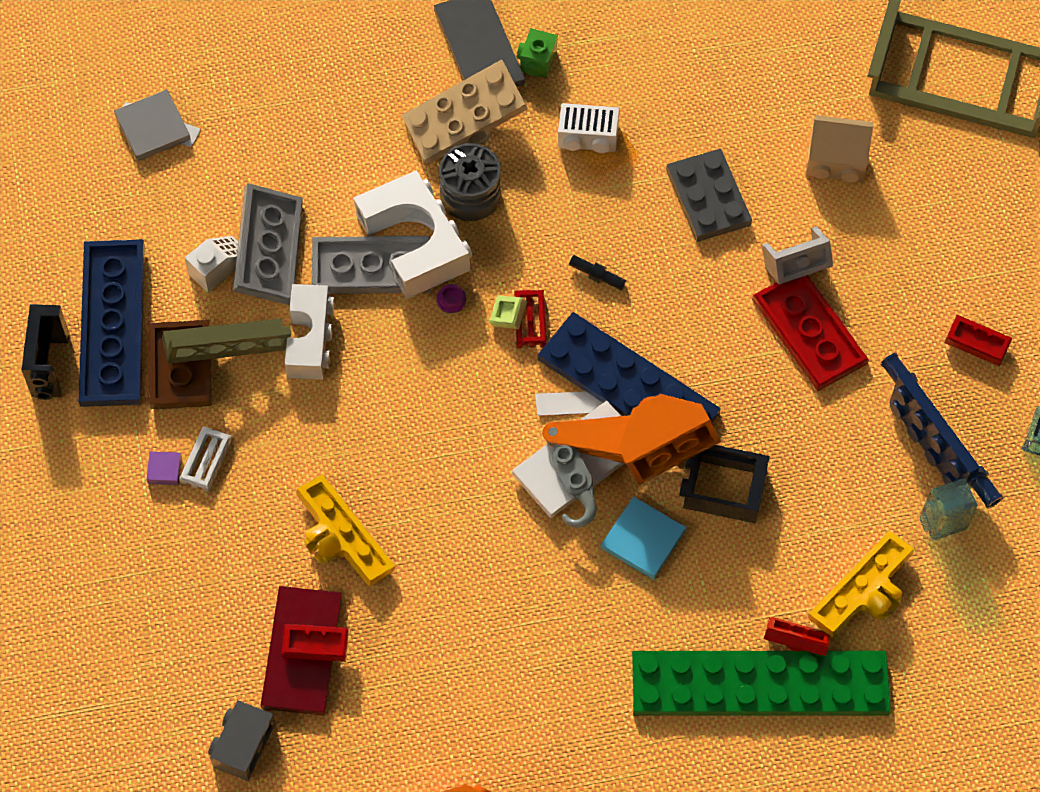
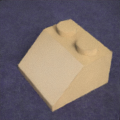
M815 115L808 145L805 175L814 176L819 179L834 178L842 179L845 182H863L867 169L874 122Z

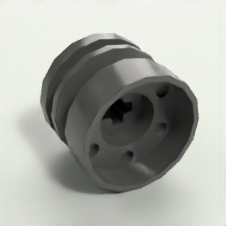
M464 143L455 146L444 154L440 162L439 178L440 200L445 210L451 216L463 221H477L488 217L496 210L500 202V163L497 156L489 148L474 143Z

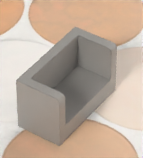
M817 226L811 228V241L778 252L769 243L762 244L765 269L778 284L833 266L830 240Z

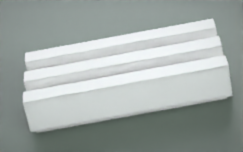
M203 426L179 478L180 483L184 485L187 483L191 484L196 489L198 487L203 488V491L209 493L232 442L231 435ZM211 436L212 439L204 454V457L196 472L195 477H192L190 475L203 449L207 437ZM219 440H222L205 480H202Z

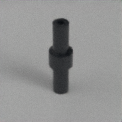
M573 255L569 262V266L588 274V278L600 283L602 281L621 291L627 280L607 271V267L597 262L592 264L576 255Z

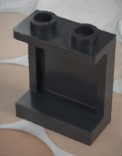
M30 304L21 371L31 397L41 400L61 397L62 394L54 367L48 365L50 343L68 344L69 330L60 305Z

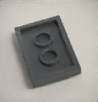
M721 148L667 164V174L696 242L751 226L752 218Z

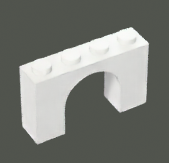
M417 170L353 198L356 216L368 236L395 224L409 221L424 224L433 231L432 237L425 245L391 260L394 279L406 299L471 271L469 258L472 257V252L466 241L461 242L458 237L459 231L453 220L448 221L442 202L439 199H434L429 181L427 179L422 180Z

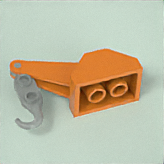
M663 394L643 399L638 406L632 409L631 415L549 422L542 431L546 442L554 447L552 461L567 491L582 502L585 507V514L580 519L573 520L567 514L562 515L564 522L574 528L587 526L592 522L597 511L596 502L593 498V478L580 453L626 464L640 485L721 442L702 404Z

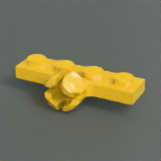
M323 474L297 488L296 495L318 522L316 526L306 531L304 539L310 554L318 550L319 554L313 557L316 561L327 563L337 556H343L350 562L368 587L394 572V563Z
M889 530L809 612L808 619L833 638L861 610L867 611L878 620L888 618L890 614L887 611L894 612L902 595L901 589L891 583L889 579L913 555L914 548Z

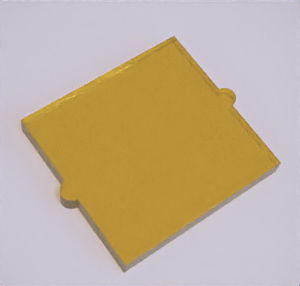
M620 128L618 129L616 152L598 153L589 149H579L576 151L580 157V163H585L595 178L638 156L637 150L628 140V134L623 133Z

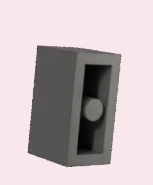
M237 700L234 708L227 710L222 722L224 729L220 737L213 739L208 755H211L210 760L213 768L249 781L274 729L275 720L272 713Z

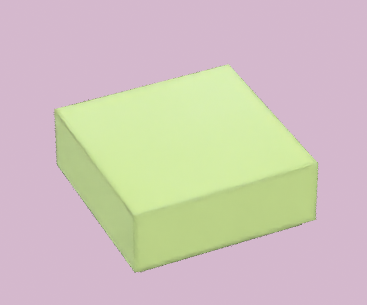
M497 295L489 323L494 327L519 329L527 301L520 297Z

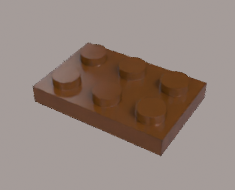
M209 320L149 323V404L151 410L212 406L211 359L168 364L162 340L163 331L210 326Z

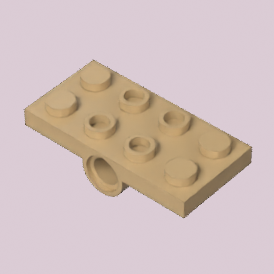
M501 59L401 116L424 162L428 165L444 156L455 146L464 143L479 145L485 143L492 135L491 129L528 110V107L505 63Z

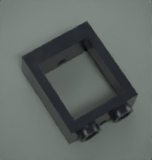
M714 445L686 460L685 469L690 470L689 479H682L679 496L685 497L683 508L756 524L770 456ZM704 462L753 473L747 505L694 494L700 463Z

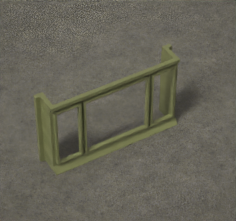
M889 0L867 77L873 78L869 91L870 96L1036 138L1040 128V94L1033 120L1005 112L1020 56L1040 60V47L899 12L901 0ZM896 24L923 31L908 88L880 81ZM932 33L1012 53L997 111L916 90Z

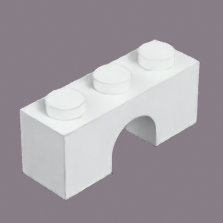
M292 284L290 301L291 323L294 325H305L311 331L304 337L287 338L285 356L287 378L323 379L324 368L329 369L330 351L325 349L326 341H332V324H328V315H334V297H329L327 285Z

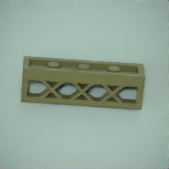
M280 318L163 331L162 340L167 363L171 364L286 350L287 338H290L292 333L290 326L283 327Z

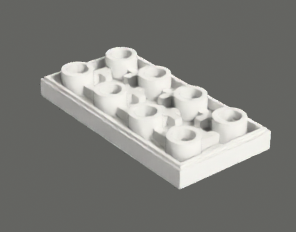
M605 401L581 420L617 417L620 415L608 401ZM547 444L512 470V475L543 511L552 518L577 500V498L567 491L552 461L554 447ZM580 453L593 478V487L624 464Z

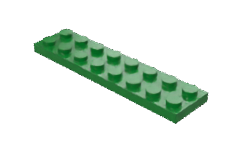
M632 651L633 716H889L891 712L886 651H827L826 656L808 651Z

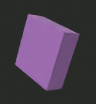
M150 451L147 483L179 485L181 453Z

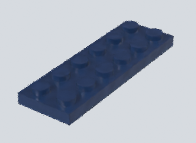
M143 239L84 241L78 399L80 407L141 405L145 256Z
M574 312L571 313L538 354V361L602 403L608 401L622 416L631 415L632 409L638 406L643 399L650 396L655 397L659 394L702 404L712 423L720 414V407Z

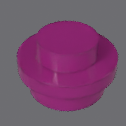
M446 285L437 294V305L443 312L457 313L466 305V294L457 285Z

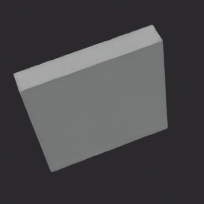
M167 89L114 110L115 117L137 161L191 140L190 134Z

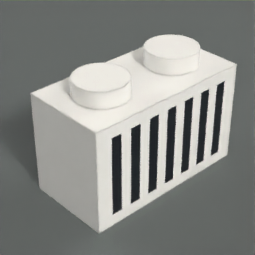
M561 104L558 127L559 148L570 151L589 150L598 153H616L619 107Z

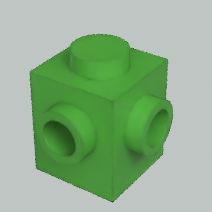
M530 28L525 43L521 42L517 51L516 58L520 60L521 71L533 77L547 78L557 52L558 35Z

